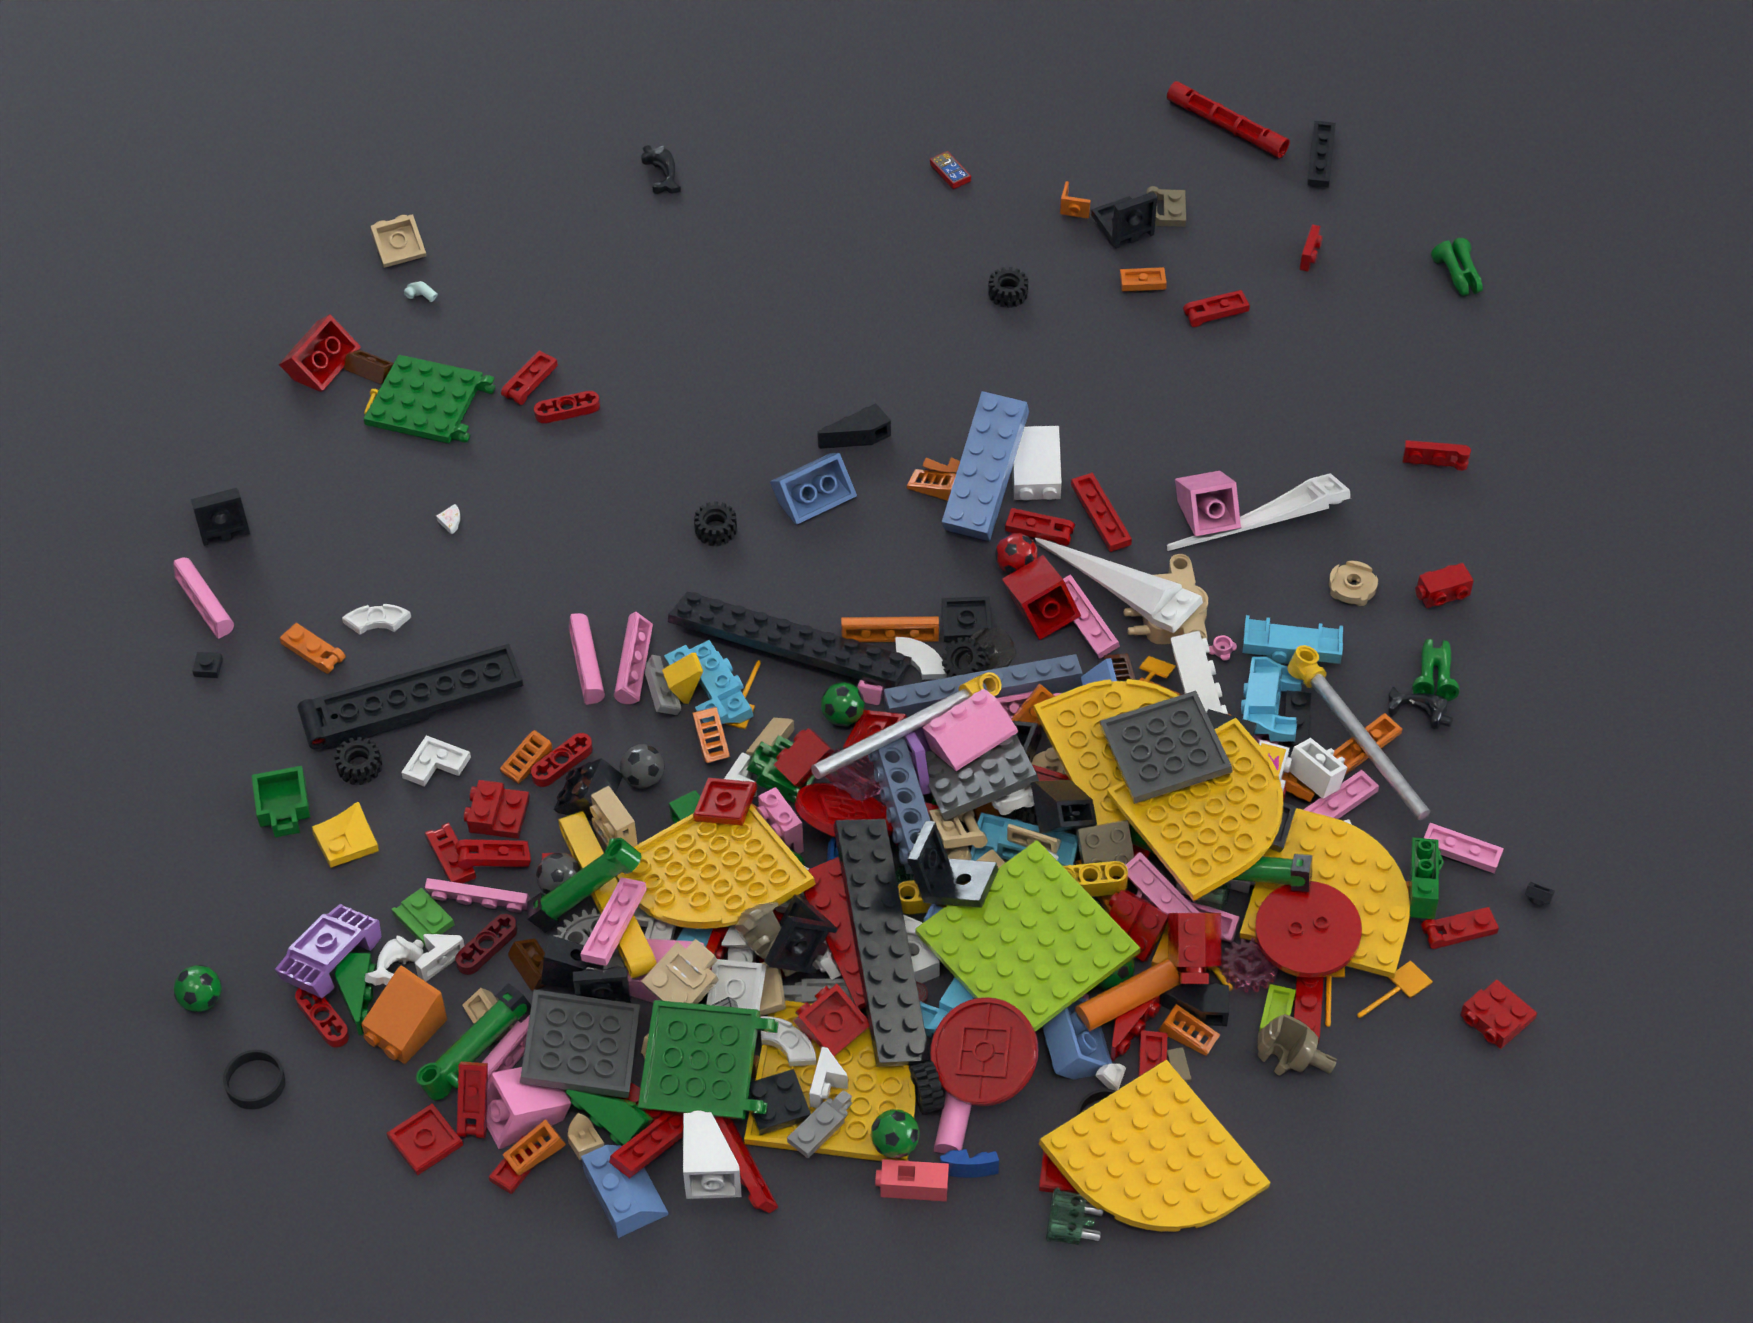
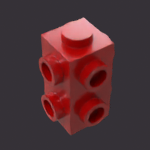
M1464 563L1449 565L1443 569L1428 571L1419 575L1415 591L1418 599L1423 601L1426 608L1435 605L1440 606L1446 602L1470 596L1474 580Z

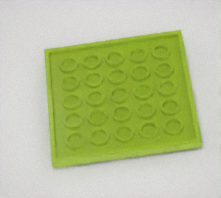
M1038 840L998 868L999 870L982 908L947 905L915 928V934L974 999L989 997L1009 1002L1028 1018L1035 1031L1140 953V947Z

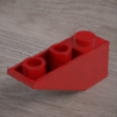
M1160 995L1116 1017L1111 1049V1060L1113 1062L1120 1054L1124 1055L1127 1052L1135 1035L1138 1037L1141 1030L1145 1029L1147 1020L1150 1017L1154 1018L1161 1008V1004H1159Z

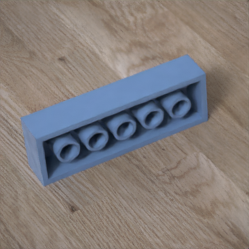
M981 392L942 519V524L946 531L986 541L991 540L1029 414L1027 402Z

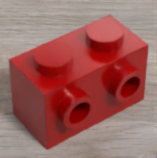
M807 728L806 731L804 729L801 730L794 737L793 740L795 742L789 749H783L776 757L778 761L774 764L783 775L799 788L813 775L811 766L835 752L810 728Z

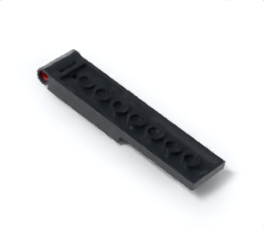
M505 644L329 695L305 699L298 704L297 708L309 747L321 749L326 745L330 748L341 745L344 741L348 743L350 738H353L355 741L357 737L365 738L429 719L428 713L524 685L510 644Z

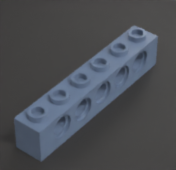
M903 736L868 754V757L875 767V781L879 782L881 787V801L885 802L887 807V821L893 827V841L899 847V861L901 864H904L906 874H913L907 862L908 853L916 842L918 832L921 831L925 821H930V817L907 743Z

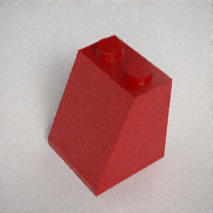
M1044 555L1002 579L1011 598L1039 640L1081 616L1063 578Z
M1168 913V960L1175 967L1221 966V913Z

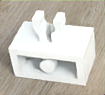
M1309 738L1294 746L1290 757L1292 758L1289 772L1324 799L1340 790L1348 767L1344 765L1345 759L1342 756L1338 759L1333 756L1334 750L1332 748L1326 751L1313 739Z

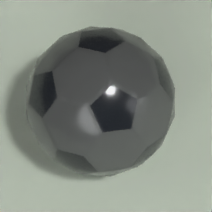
M647 744L634 745L627 749L621 758L620 772L623 779L635 788L645 789L652 787L660 781L664 774V759L661 753L653 746Z
M550 854L538 865L536 873L537 884L543 893L548 894L579 872L581 867L576 859L568 854Z

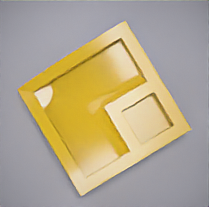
M359 802L354 803L337 816L312 826L313 835L330 868L379 851L378 844Z

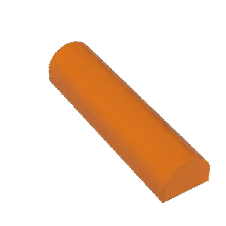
M939 616L841 617L842 637L855 639L858 642H896L895 637L912 638L921 642L939 641Z
M1386 713L1365 727L1380 748H1383L1398 737L1403 730ZM1353 737L1335 749L1333 754L1336 759L1341 756L1345 759L1344 765L1348 767L1345 775L1369 758Z
M1166 959L1077 1005L1075 1012L1090 1032L1179 985V974L1173 963Z

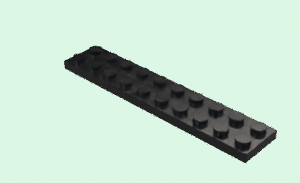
M687 591L668 614L669 623L886 688L897 687L911 666L912 657L905 656L902 653L891 652L875 645L858 642L855 639H847L831 632L813 629L808 625H800L787 619L769 616L764 612L752 611L740 605L725 603L720 599L708 598L696 592Z
M836 820L833 827L876 1067L917 1065L929 1062V1049L886 820Z

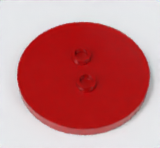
M815 783L801 788L795 800L797 813L811 826L828 835L835 837L833 824L836 820L885 819L888 836L892 835L893 827L887 821L886 816L887 807L866 793L837 784Z
M1311 881L1309 892L1291 891V885H1283L1270 893L1259 907L1256 916L1255 935L1260 950L1274 966L1295 976L1314 978L1335 973L1353 959L1360 945L1362 923L1358 910L1345 894L1330 885Z
M976 998L956 1006L941 1020L932 1039L930 1056L931 1061H933L936 1067V1072H938L941 1086L949 1094L966 1104L991 1106L1014 1097L1029 1082L1038 1060V1041L1032 1024L1017 1007L997 998Z

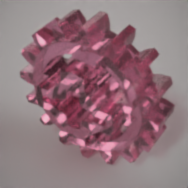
M1241 938L1239 945L1231 942L1230 949L1225 948L1221 959L1222 975H1227L1226 982L1234 981L1235 989L1243 986L1244 991L1247 993L1249 988H1253L1255 992H1259L1260 986L1267 989L1269 982L1274 983L1278 968L1264 956L1259 945L1255 944L1254 938H1251L1250 943H1246L1244 938Z

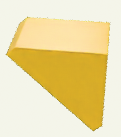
M690 653L662 669L669 689L684 704H689L703 673L696 653Z

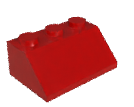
M329 314L318 320L279 363V366L294 381L322 392L345 366L346 355L359 350L361 346Z

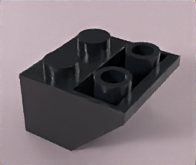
M602 758L571 769L566 775L567 781L563 789L557 795L558 801L554 810L565 815H572L583 811L587 820L592 821L594 816L590 810L592 806L591 795L607 786L616 794L623 778L622 774Z
M1071 780L1031 782L1039 833L1076 831L1079 828L1097 825L1093 799Z

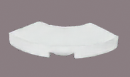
M390 604L374 607L367 605L349 612L342 617V621L360 635L367 630L375 628H385L395 632L411 618V613L404 608Z
M895 637L896 652L912 657L911 665L920 672L922 680L947 678V673L943 670L945 667L942 666L941 662L943 660L933 648L912 638Z
M761 1016V1018L775 1019L776 1022H779L778 1033L761 1031L762 1044L772 1045L780 1049L787 1057L789 1066L816 1065L813 1045L805 1033H802L786 1020Z

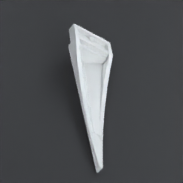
M1331 473L1311 478L1273 501L1241 516V528L1201 536H1191L1168 544L1167 551L1329 509V504H1339L1342 500L1350 499V490Z
M1035 537L1037 545L1088 575L1131 606L1153 625L1174 633L1203 603L1200 595L1183 589L1181 584Z

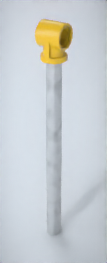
M1306 645L1297 647L1287 666L1289 674L1296 679L1303 680L1307 688L1313 687L1414 816L1418 820L1426 818L1430 814L1429 808L1325 679L1327 672L1317 664L1319 660L1317 651Z
M992 672L974 677L972 680L960 685L959 692L812 765L813 775L820 779L927 725L933 719L951 710L955 705L962 703L976 692L983 690V683L986 685L987 691L996 696L1001 690L1000 678Z

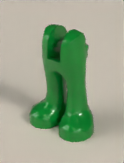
M1465 238L1455 239L1452 245L1450 241L1446 240L1438 244L1431 251V257L1435 263L1445 262L1454 286L1461 296H1468V286H1470L1474 294L1483 290L1481 277L1470 256L1472 250L1471 243ZM1457 259L1461 262L1464 270L1459 267Z
M1425 639L1421 652V676L1414 680L1412 691L1413 693L1434 694L1433 669L1436 666L1438 668L1436 695L1447 699V702L1458 697L1459 685L1455 679L1450 678V643L1442 640L1441 648H1433V639Z

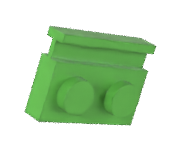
M420 888L403 900L399 907L392 908L393 915L417 940L423 942L424 947L426 946L424 934L441 935L454 926V920L423 888Z

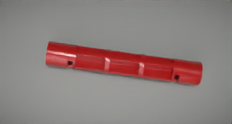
M1175 81L1167 92V100L1200 115L1209 122L1221 126L1278 158H1282L1289 148L1290 140L1249 120L1247 117L1199 94V92L1178 81Z

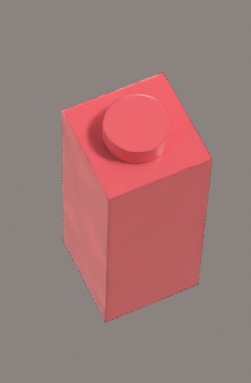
M882 1159V1170H876L875 1186L880 1187L881 1197L947 1202L949 1164Z

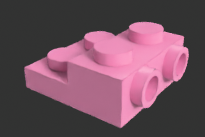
M775 787L759 795V807H757L759 814L767 821L788 848L799 854L804 852L802 822L778 789Z

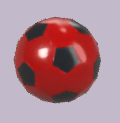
M1012 533L1000 540L995 556L999 567L1004 572L1011 574L1037 559L1038 552L1035 543L1030 537L1021 533Z

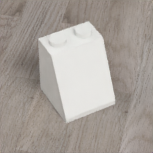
M1059 426L1024 427L1012 467L1014 500L1061 499Z
M693 1111L691 1113H684L683 1175L686 1199L742 1197L739 1164L711 1112Z

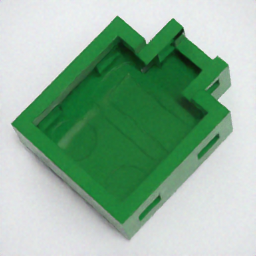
M779 735L772 742L771 746L761 741L754 750L746 770L758 775L756 784L767 790L776 787L785 799L795 803L799 790L812 784L815 776L812 775L801 788L795 786L774 766L778 761L776 759L778 754L785 748L789 749L793 742Z
M302 766L251 775L256 815L260 827L271 825L275 838L300 833L299 820L311 817Z

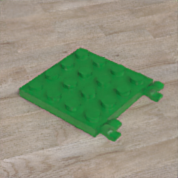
M398 355L363 418L364 424L449 444L452 439L466 443L471 436L467 433L469 426L460 423L478 390L493 394L496 385L492 384L494 377L490 375L483 376V373Z
M654 1000L638 1108L683 1114L703 1111L705 1113L711 1112L713 1117L745 1120L746 1112L766 1114L768 1103H764L762 1100L748 1099L757 1031L778 1033L779 1022H776L775 1019L759 1018L760 1011L757 1009Z

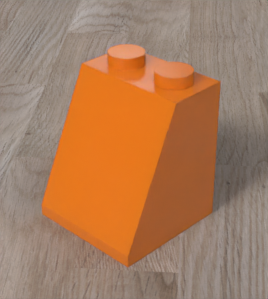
M401 965L361 1023L364 1039L371 1046L375 1047L377 1045L383 1049L390 1059L394 1061L397 1059L406 1064L447 1021L442 993Z

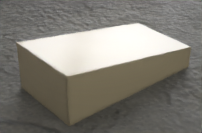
M1183 1047L1167 1050L1168 1062L1185 1082H1190L1191 1076Z

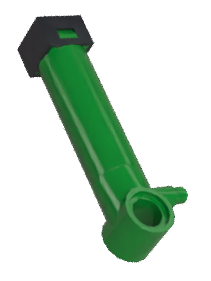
M623 838L610 839L604 854L548 894L543 895L540 892L527 902V919L544 933L548 932L559 924V917L620 873L628 874L632 872L641 861V853Z
M1294 854L1293 859L1262 856L1253 866L1232 880L1291 885V891L1309 892L1312 880L1313 855Z
M508 983L495 995L498 1001L434 1063L425 1064L419 1069L416 1081L430 1099H443L450 1093L452 1086L458 1089L460 1062H474L516 1020L522 1023L530 1015L531 1004L524 994Z

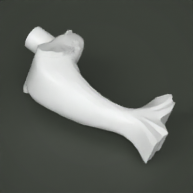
M396 936V939L388 941L379 954L377 970L365 974V982L372 983L375 986L382 983L387 985L394 974L386 969L393 962L397 961L406 964V961L416 962L423 954V942L415 940L412 943L401 936Z

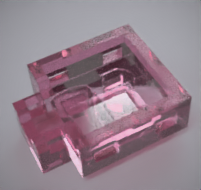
M835 749L834 754L841 751V749ZM868 755L858 759L864 763L863 766L858 764L856 760L825 777L834 786L847 791L856 800L863 801L880 794V784L875 781L874 777L875 767L873 762L869 761Z

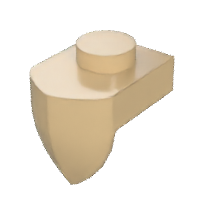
M577 1113L568 1128V1143L578 1159L581 1160V1156L603 1147L604 1142L593 1127L590 1119L585 1115Z

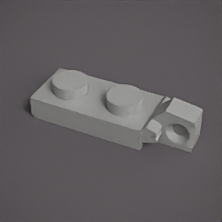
M651 655V658L645 665V675L656 712L678 715L681 711V704L679 698L667 685L662 672L664 667L661 657Z
M802 979V982H797L795 985H783L785 1001L813 1004L817 1000L815 995L825 986L831 989L835 984H838L852 1001L853 999L843 979Z
M843 1090L834 1100L828 1098L787 1137V1142L805 1157L809 1158L845 1123L844 1119L848 1115L846 1110L852 1105V1096Z

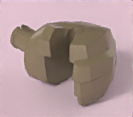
M777 902L758 904L746 909L741 913L740 920L735 926L736 931L744 942L762 959L766 958L781 929L772 911L778 906ZM782 969L784 976H789L796 972Z
M1284 1014L1276 1017L1258 1034V1057L1265 1062L1271 1054H1275L1279 1062L1274 1072L1279 1076L1290 1069L1303 1072L1308 1064L1330 1074L1337 1061L1335 1057L1316 1049L1318 1036L1306 1024L1289 1015Z

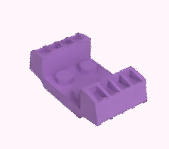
M339 904L328 914H322L288 948L286 956L275 968V971L284 982L323 998L334 989L329 973L356 945L371 951L382 937L379 920Z

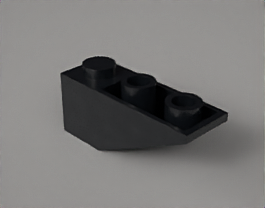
M875 403L817 431L818 447L823 449L873 445L891 436V420Z
M1179 983L1174 988L1160 994L1159 1004L1169 1010H1172L1177 1004L1207 1026L1227 1027L1229 1017V985H1221L1219 983Z

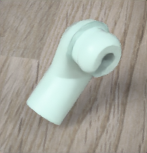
M422 281L410 283L404 290L405 296L409 299H413L414 296L423 295L432 302L438 295V293Z

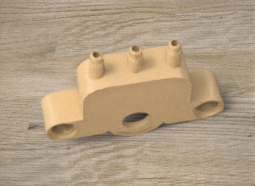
M1176 554L1170 559L1169 573L1154 576L1181 584L1183 589L1200 595L1203 603L1174 633L1153 625L1132 607L1124 609V616H1142L1144 625L1129 627L1127 629L1128 635H1146L1151 642L1162 645L1171 644L1170 638L1195 631H1200L1201 638L1207 639L1204 622L1207 616L1208 596L1202 588L1195 585L1196 582L1190 558L1184 554Z

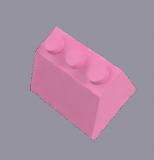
M985 689L976 692L967 700L955 705L951 710L922 727L931 751L955 771H958L1018 733L1017 727L998 699Z

